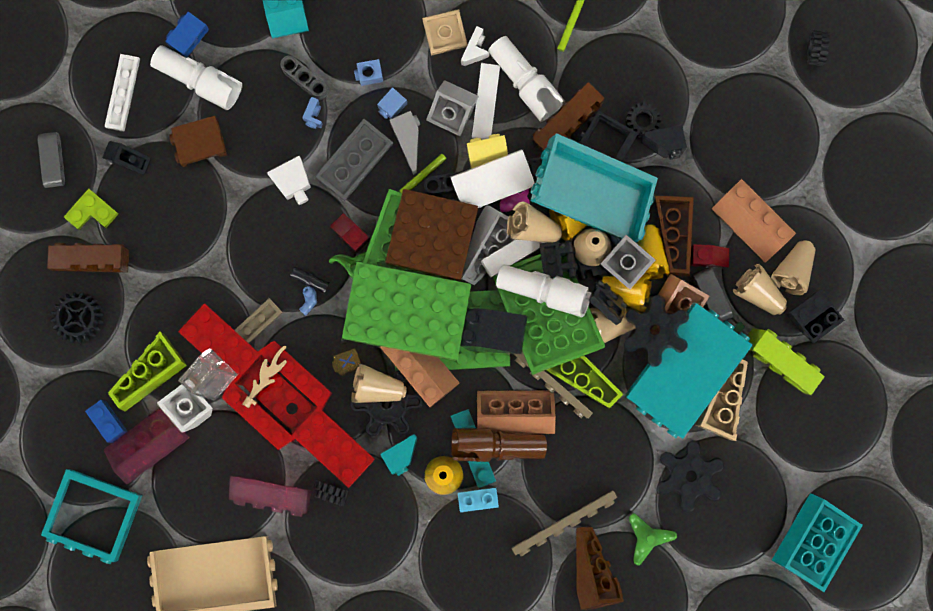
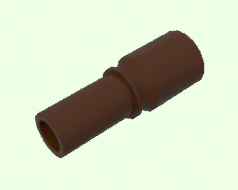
M454 428L451 438L452 459L458 461L489 462L492 458H495L497 461L514 460L515 458L544 459L547 450V441L543 434L502 433V431L493 433L490 429Z

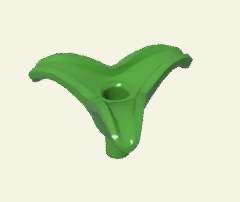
M367 251L357 255L355 258L344 254L335 255L330 258L329 262L331 264L339 262L353 279L356 262L363 263Z
M635 513L629 516L630 524L637 537L633 562L636 565H641L655 546L677 538V533L674 531L651 528Z

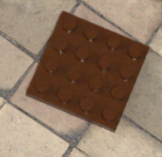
M403 189L385 264L461 281L478 206Z

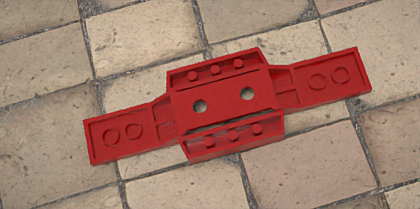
M205 303L178 331L231 380L222 399L278 450L297 440L348 488L375 460L372 455L323 411L332 392L286 350L280 354L276 363L280 365L284 360L287 361L279 372L316 406H313L278 373L269 377V380L274 379L275 382L262 389L255 397L292 430V434L258 403L256 405L251 404L249 408L242 404L249 395L239 386H244L251 393L253 380H256L259 385L262 363L267 359L271 364L276 353L282 348L276 341L257 351ZM290 403H295L298 407L295 414L287 412V406Z

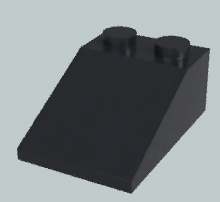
M467 308L460 346L473 352L522 354L528 316L489 309Z

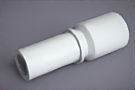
M507 36L501 37L491 45L488 52L514 83L513 87L519 89L520 98L540 122L547 120L560 110L565 100L544 75L537 74L536 67L532 68Z
M160 45L152 56L151 67L186 84L188 89H195L198 96L225 110H229L239 97L242 82L212 66L205 68L203 63H199L189 57L186 58L163 45Z
M503 265L498 273L496 286L499 289L536 299L538 303L546 302L549 308L583 317L588 309L591 292H588V287L579 283H573L569 279L559 276L552 279L547 274L536 271L531 273L507 265Z

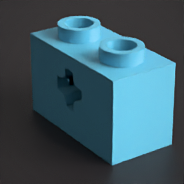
M496 488L458 492L460 512L499 507Z

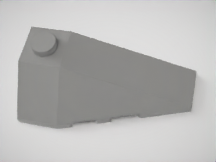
M489 205L484 207L473 232L461 279L475 285L487 273L481 260L514 241L507 234L509 216Z

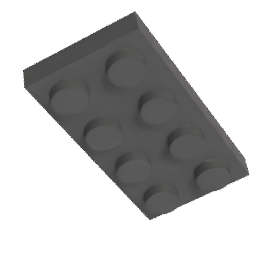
M363 119L315 177L342 200L346 201L390 149L393 142Z

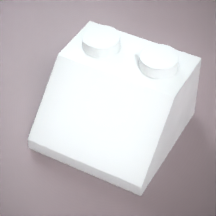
M188 380L157 402V405L182 433L204 422L211 416L213 409Z

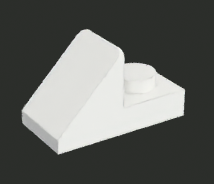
M476 26L461 59V65L466 66L489 57L488 51L478 47L482 46L485 39L482 28Z

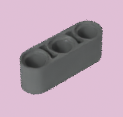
M285 56L281 60L280 65L284 74L303 90L318 100H323L327 97L328 89L325 82L293 56ZM288 63L295 64L291 70L285 69V66ZM302 75H309V79L307 81H300V77ZM317 86L324 87L323 92L319 94L315 93L314 89Z
M58 132L38 134L43 185L45 188L64 186L65 174L60 135Z
M711 267L693 274L692 278L696 288L709 295L705 303L707 311L711 309L719 315L718 319L722 322L733 318L732 311Z

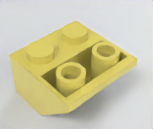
M493 134L489 136V139L481 140V138L471 139L470 143H467V153L471 169L508 155L505 135Z

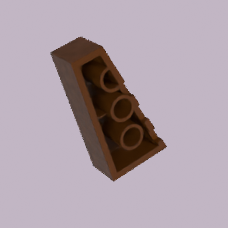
M588 82L573 95L569 102L567 101L561 106L560 111L556 115L553 114L546 121L547 125L543 129L540 127L535 131L532 143L543 152L547 147L549 139L556 133L569 139L592 114L602 107L605 98Z
M655 196L670 274L690 277L694 197Z
M55 243V246H48L47 269L51 271L128 273L129 250L122 244L85 245L83 243H74V246H66V243Z

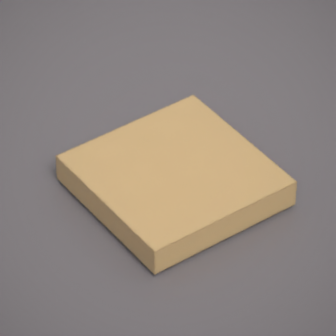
M459 9L422 18L431 56L468 46Z

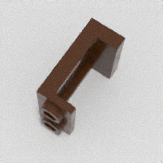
M216 116L171 128L170 140L177 149V152H174L177 163H180L183 167H186L189 163L214 156H227Z

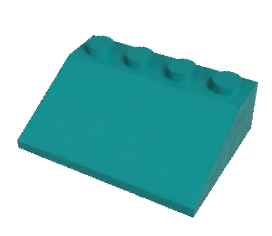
M810 493L773 556L772 561L825 592L863 525L825 499Z

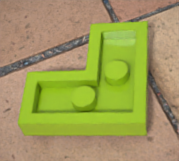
M88 189L67 212L64 218L78 230L91 217L107 228L118 213L92 190Z

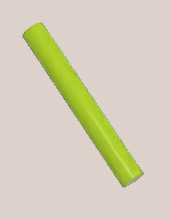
M576 0L557 49L559 51H565L585 0Z
M440 154L400 189V193L403 192V189L412 190L447 158Z

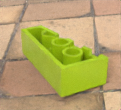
M752 328L747 335L750 338L749 342L753 345L750 348L755 353L753 357L765 364L769 363V368L779 375L784 374L783 379L804 394L812 395L825 377L820 373V368L812 363L808 364L805 361V356L799 352L794 353L791 350L792 346L785 341H779L776 338L777 334L770 329Z
M161 332L155 336V340L145 348L144 353L139 359L134 361L128 372L108 392L117 407L124 412L187 366L168 338Z
M585 356L545 370L607 408H610L623 395Z

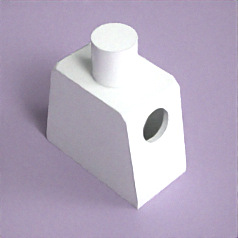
M300 156L267 172L287 200L294 197L298 205L308 201L304 191L311 188Z

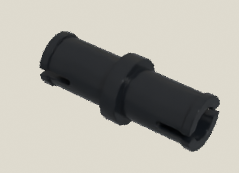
M296 266L290 275V278L304 283L306 287L310 286L324 294L330 283L314 276V273L305 272Z

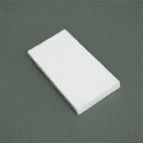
M522 149L450 177L459 201L476 205L478 208L529 189L535 183Z

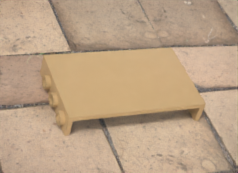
M268 536L150 552L147 562L148 567L152 570L150 586L154 588V595H152L153 607H156V611H250L277 606L275 591L278 590L277 579H273L272 572L275 571V561L271 559L270 552L273 551L272 540H269Z

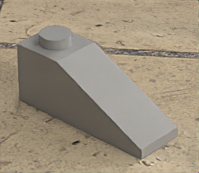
M411 111L391 119L390 124L414 175L417 173L418 126L420 122L417 115L413 116Z

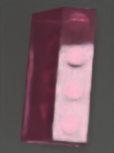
M159 408L106 447L104 452L113 471L128 484L179 445H182L189 439L186 431L182 433L163 410Z
M231 476L229 499L234 500L233 504L245 506V503H251L253 508L264 509V506L272 507L271 511L283 513V510L291 511L290 515L302 517V513H308L312 490Z

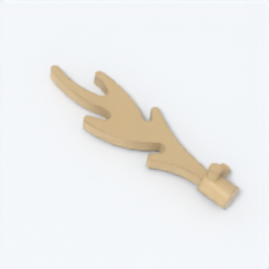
M283 346L276 353L270 367H267V359L262 363L260 384L258 385L257 381L253 380L252 392L242 403L247 408L251 404H257L253 398L264 387L275 382L274 379L269 380V377L278 373L287 363L284 360L280 365L276 364L286 346Z

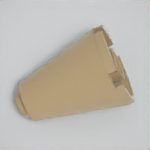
M518 203L513 208L515 211L514 215L508 218L507 234L514 240L548 243L556 242L561 238L562 230L560 225L528 203Z
M595 228L581 231L576 236L573 244L577 260L587 266L600 265L612 250L608 235Z
M799 241L772 273L771 279L776 287L780 288L783 286L787 288L785 292L793 295H804L807 292L816 251L810 241Z
M760 264L754 265L756 268L753 271L748 269L737 281L736 286L738 288L737 290L733 289V292L772 315L782 314L787 308L786 299Z
M589 308L604 343L635 329V326L626 320V313L631 309H625L626 312L622 322L615 325L598 308Z
M359 364V367H357L353 381L356 393L352 392V402L400 401L401 397H405L406 386H404L402 381L364 364Z

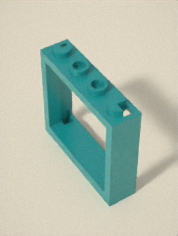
M66 469L41 536L46 537L45 541L53 544L60 542L64 544L66 549L75 551V549L82 550V554L93 558L95 555L101 557L100 561L111 564V562H117L143 495L72 469ZM71 480L130 501L111 554L51 532Z

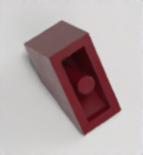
M344 213L330 226L356 253L370 241L369 237Z
M694 244L691 247L690 266L729 268V248Z

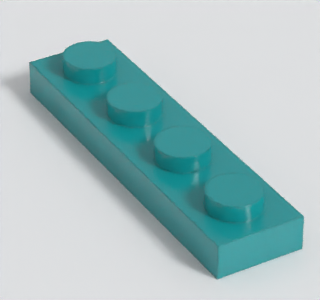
M469 409L451 416L455 428H476ZM468 461L478 488L496 482L489 462Z

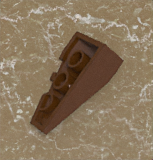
M579 527L576 529L577 594L581 610L596 609L624 602L620 583L617 577H613L609 569L611 566L609 560L605 561L601 553L602 546L592 527Z

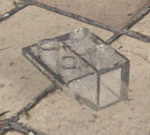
M209 348L194 361L178 381L192 394L215 401L238 374Z

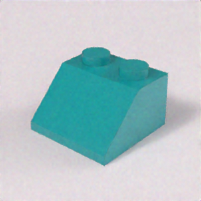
M263 0L272 39L309 31L302 0Z
M415 434L380 454L392 475L397 474L400 476L408 471L407 467L411 465L417 442Z

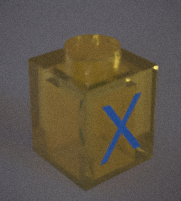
M356 349L333 356L335 361H332L335 373L339 372L340 375L357 370V367L361 364Z

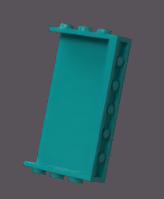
M557 133L552 136L541 155L543 161L536 172L537 181L531 188V201L621 240L625 235L630 237L635 243L642 240L645 235V223L650 217L649 209L655 199L653 194L658 178Z
M695 302L687 311L689 313L688 322L680 325L677 331L679 337L687 341V350L683 353H678L672 348L665 349L662 353L661 364L657 367H652L648 363L624 395L637 405L636 410L643 415L650 414L653 417L651 421L659 427L665 425L669 428L667 432L674 438L679 436L682 439L753 346L749 342L750 338L742 332L740 334L736 333L733 330L735 327L726 320L723 323L718 319L719 315L711 309L707 311Z

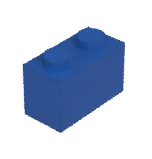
M190 12L179 18L177 27L169 31L165 41L170 48L188 58L209 30L205 23Z
M105 400L98 401L85 411L107 443H113L128 432Z

